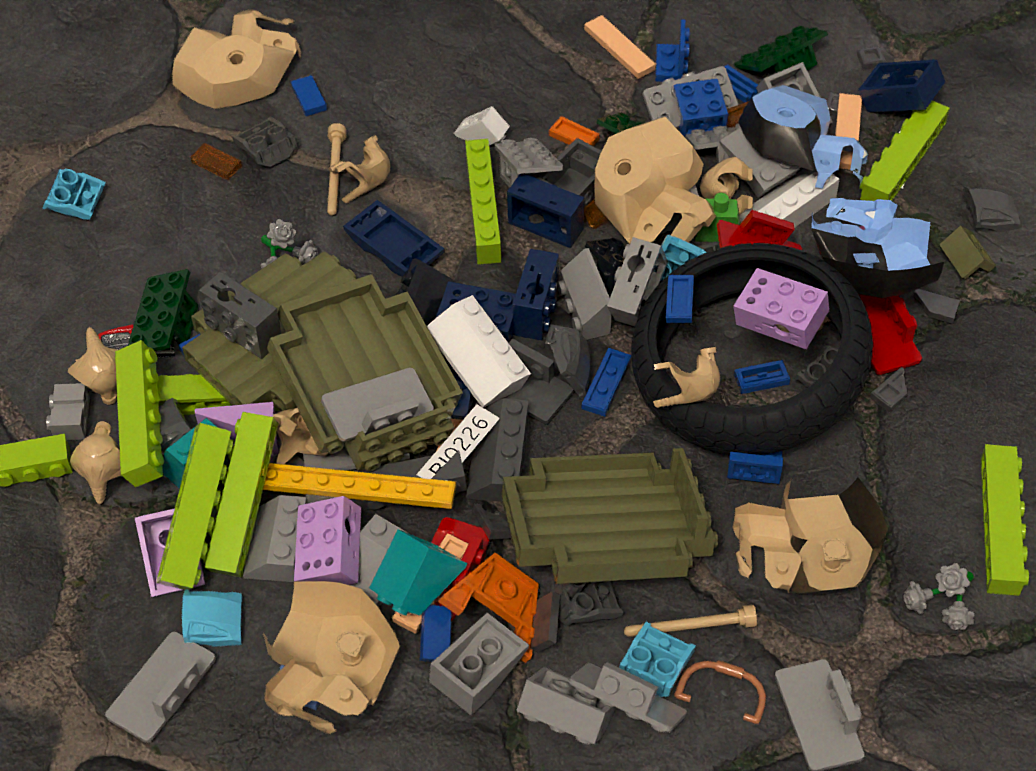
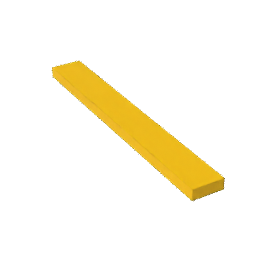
M269 463L263 490L330 497L345 496L348 499L452 509L456 482Z

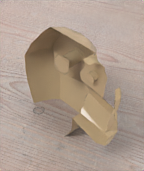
M248 10L234 15L232 35L230 36L216 31L193 28L174 59L173 85L192 100L214 109L239 105L273 93L296 51L301 58V50L296 39L288 33L264 30L257 26L256 20L286 25L289 23L294 24V20L283 19L280 21L264 16L256 10Z
M666 117L631 127L608 138L595 168V204L629 244L633 237L648 242L654 241L669 223L674 213H681L682 219L671 236L686 242H690L703 226L709 227L716 217L712 205L706 199L688 191L698 182L704 164L694 147Z
M294 582L291 611L273 646L269 644L264 634L268 655L280 665H284L266 684L265 702L276 713L284 716L294 715L308 720L314 728L329 734L336 731L332 723L303 711L302 707L308 702L318 701L343 715H359L369 704L374 705L400 645L394 631L379 608L362 589L337 582Z

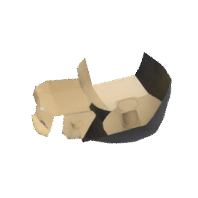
M859 478L839 495L788 499L790 480L784 490L781 508L747 503L735 508L733 529L739 539L740 551L736 553V559L740 574L749 578L748 576L752 573L751 546L763 547L765 550V578L771 583L773 588L787 590L789 595L824 594L855 589L866 577L881 551L888 531L880 507Z

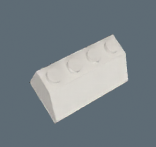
M803 169L753 204V208L746 209L739 215L740 222L746 218L751 210H755L792 222L795 228L812 216V212L815 214L829 204L830 198L837 197L840 179L831 174L825 181L823 188H817L815 185L818 173L809 169Z
M473 295L454 303L427 325L439 350L482 408L520 390L531 375L530 371Z

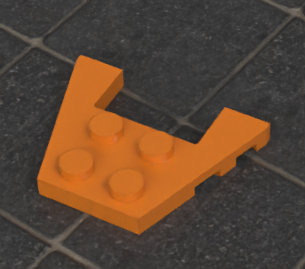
M494 553L439 598L438 602L456 615H460L472 596L515 627L513 633L529 644L528 650L520 660L526 663L531 659L533 650L530 649L531 639L534 638L532 623L533 616L536 614L539 583L497 553Z

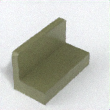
M961 225L940 243V247L964 279H967L979 267L988 272L996 267L974 233Z

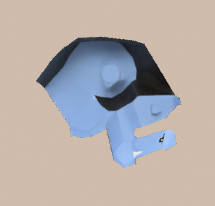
M785 85L767 89L750 99L738 123L743 134L757 152L761 155L817 172L818 177L815 187L823 188L827 178L839 169L841 151H853L850 170L861 180V184L863 176L860 175L861 165L866 164L868 153L855 138L827 135L830 124V112L826 99Z
M830 198L826 217H834L864 226L865 230H862L857 225L842 224L839 221L817 224L813 219L812 212L811 231L823 261L839 271L858 294L887 298L909 293L939 280L944 262L930 265L927 259L930 222L914 218H895L898 205L891 200L877 199L876 201Z

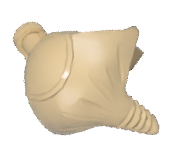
M376 135L364 141L366 146L363 148L364 160L361 164L355 165L349 161H339L329 167L331 172L345 170L360 182L356 189L342 198L344 203H349L360 195L379 186L390 173V160L378 145Z
M731 157L719 162L702 177L700 190L703 198L714 199L716 194L725 193L731 199L739 188L738 178L734 177L732 173L739 176L742 180L751 181L753 169L749 168L737 157ZM741 195L736 199L738 201L739 215L746 209L753 208L751 196Z
M89 327L86 331L87 351L68 368L67 373H70L75 379L95 393L100 394L104 404L111 405L117 401L115 351L117 349L108 348L103 345L95 330Z
M716 347L700 349L701 355L698 354L697 368L692 373L680 370L672 362L654 364L655 370L670 368L671 373L681 388L679 395L653 401L654 406L660 408L673 406L674 404L703 401L716 393L720 384V372L714 355L717 352Z
M298 408L273 414L274 419L279 423L277 433L281 440L276 464H286L297 453L323 456L328 454V452L320 453Z
M104 421L96 424L94 433L79 443L70 459L72 468L88 481L94 498L99 505L105 500L107 481L122 476L120 449L116 441L110 436L111 425Z

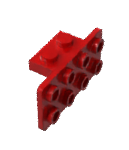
M751 210L740 225L724 220H719L717 223L720 248L744 243H770L771 245L778 244L802 250L799 244L787 240L795 230L794 223Z
M858 294L866 308L871 323L873 336L871 366L875 373L882 375L896 371L900 367L906 368L921 363L922 356L913 342L917 322L914 316L910 315L906 309L904 299L899 297V295L878 298Z
M449 517L442 519L431 543L440 546L447 533L468 543L461 559L468 564L439 598L484 562L486 549L491 539H488L483 528ZM438 600L435 603L436 606H443ZM451 611V620H453L456 614Z

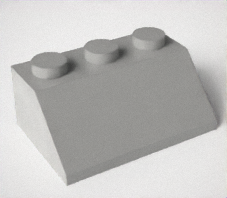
M587 248L582 250L560 270V281H557L559 294L565 297L566 311L568 314H572L573 328L578 329L586 340L611 334V312L607 307L610 297L591 252Z
M279 495L259 506L243 578L294 582L298 506L307 504L306 497Z
M543 667L526 680L517 711L524 714L526 719L533 722L541 721L550 725V728L556 732H567L574 735L579 742L584 744H595L603 737L617 707L607 706L599 698L591 694L578 692L575 686L569 683L570 677Z

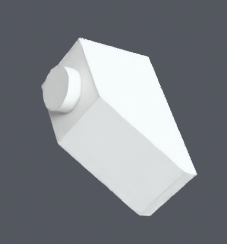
M491 106L465 118L454 134L456 137L464 140L488 139L489 145L504 140L506 137L505 132L510 126Z

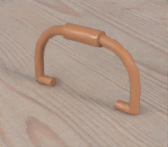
M719 660L717 662L703 661L694 663L681 676L674 696L689 703L691 696L684 694L683 690L689 676L699 669L712 668L717 672L750 681L757 689L759 701L755 716L745 713L743 720L755 724L760 723L765 708L766 694L760 681L754 675L746 672L745 668Z

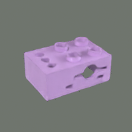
M757 268L733 306L736 325L807 349L829 312L828 292ZM775 324L786 327L789 333L780 330Z
M345 496L298 506L294 582L327 581L346 585L358 583L360 506ZM346 517L350 524V534L345 528Z

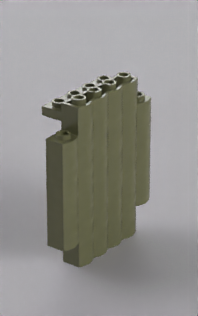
M322 252L303 266L296 257H291L285 253L240 283V285L276 307L278 312L280 304L357 278L351 269L341 266L336 256L329 255L326 252ZM228 291L229 301L232 300L237 303L234 300L235 293ZM203 309L191 316L194 330L200 335L182 347L185 360L230 404L243 405L273 402L281 412L297 408L270 353L263 359H260L235 341H229L223 333L217 329H211L205 323ZM279 320L281 334L286 333L282 323Z
M370 274L280 304L278 318L286 333L271 337L267 349L320 453L329 452L333 454L340 451L344 447L343 445H345L358 471L366 470L371 472L379 468L382 462L389 461L390 463H395L401 460L404 454L411 452L413 454L421 453L427 448V445H442L451 435L454 429V425L450 420L451 415L458 405L463 392L408 291L385 299L373 275ZM413 368L434 407L432 411L367 435L360 431L355 439L343 442L339 439L321 403V398L324 394L403 369Z
M683 448L673 449L670 469H662L661 464L657 463L654 453L530 458L528 476L503 477L502 502L506 511L507 524L510 529L517 564L519 567L552 565L556 584L686 577L688 568L692 567V557L712 556L713 549L718 545L717 533L711 527L710 512L705 510L704 496L702 493H699L697 477L692 474L691 460L687 459Z

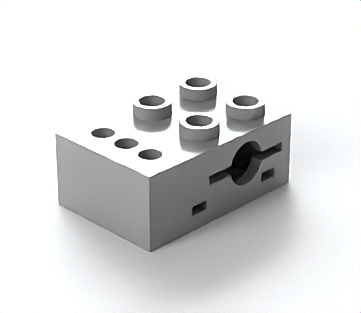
M633 237L631 243L627 244L624 249L623 258L625 259L622 267H618L614 278L616 283L607 307L615 321L635 326L643 307L641 306L643 300L646 302L650 294L660 284L668 260L661 245Z

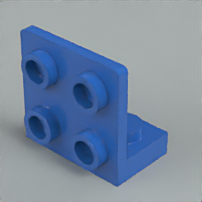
M681 19L679 45L657 44L656 81L663 82L674 78V80L681 79L683 73H687L688 60H684V58L689 57V43H685V41H689L690 28H685V19Z
M718 79L674 85L673 89L681 114L679 131L684 137L686 134H691L692 130L703 129L705 131H712L714 127L726 126L728 111Z
M782 451L763 455L730 452L727 478L780 484L783 467Z

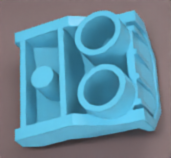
M59 169L43 209L48 208L65 215L90 220L106 182L85 173H76L71 169Z
M667 234L661 244L668 260L661 281L678 267L706 253V251L680 238Z
M185 589L182 607L184 642H195L198 645L206 644L214 647L242 645V594L213 591L191 592Z
M645 622L634 638L619 668L658 686L657 696H669L677 678L690 660L696 645L692 643L689 645L651 627L650 623Z

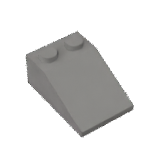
M803 62L764 78L756 87L758 93L770 88L785 85L820 97Z
M738 128L719 141L730 158L737 157L749 168L753 169L752 180L746 182L758 199L795 176L801 169L799 166L761 155L747 140L741 128Z
M375 514L360 531L358 583L349 585L362 589L379 607L382 602L376 599L378 594L369 589L397 530L402 529Z
M486 613L431 663L429 682L472 715L492 696L528 650L529 644L490 614Z

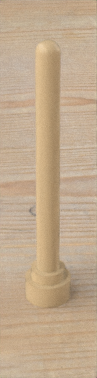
M338 123L328 127V138L332 143L330 167L340 161L341 143L346 139V127ZM330 171L327 212L331 216L337 212L339 172Z
M746 605L742 606V609H737L735 613L650 624L651 627L664 633L739 623V626L744 625L745 628L757 627L755 606ZM644 624L627 626L624 629V634L628 637L636 636Z

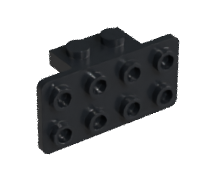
M616 238L587 241L585 248H589L590 252L599 259L596 267L610 297L616 283L614 280L618 267H622L625 259L623 258L624 244Z
M415 258L410 262L408 270L404 273L401 279L402 286L396 295L408 291L427 326L437 316L448 281H454L447 275Z

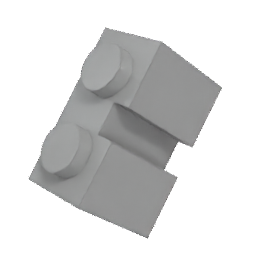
M84 384L54 385V393L49 396L51 415H47L46 418L47 430L51 431L52 435L65 433L67 440L85 439L90 397Z

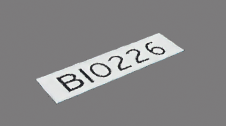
M476 405L416 475L421 478L431 479L457 451L460 452L463 463L500 418L481 406Z

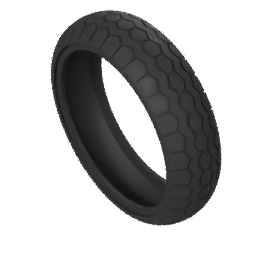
M744 243L706 252L689 260L669 274L694 275L693 312L718 298L742 292L757 268L828 292L829 312L826 316L834 324L841 337V344L832 364L815 383L799 394L786 400L760 407H726L704 400L660 408L654 406L653 401L673 397L681 393L680 386L673 381L665 369L655 370L654 364L663 363L669 341L681 325V323H666L668 276L654 289L642 307L634 328L631 359L635 381L640 394L651 412L665 427L682 439L707 450L724 454L738 452L763 455L794 448L818 437L836 424L848 412L860 395L871 367L873 353L871 323L866 308L854 287L839 271L822 259L802 250L784 245Z

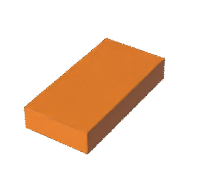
M562 116L549 129V136L568 145L578 138L594 146L600 139L599 133Z

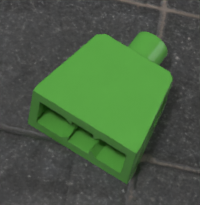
M725 193L716 194L714 199L706 198L712 205L716 217L709 227L703 226L695 235V242H719L717 232L719 220L740 225L738 201L729 199Z

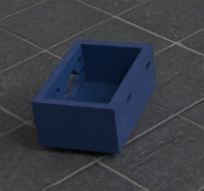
M937 59L878 63L858 89V92L867 112L926 110L946 81ZM915 70L923 71L919 78L914 75Z
M519 174L508 189L507 209L509 224L568 248L572 247L584 229V197L526 174ZM534 214L544 217V222L532 223L529 221V216Z
M530 249L513 301L514 336L542 341L544 332L549 331L551 324L550 312H555L557 304L555 296L558 289L557 281H559L558 253Z
M448 281L436 318L454 303L473 295L506 341L509 343L512 340L515 293Z

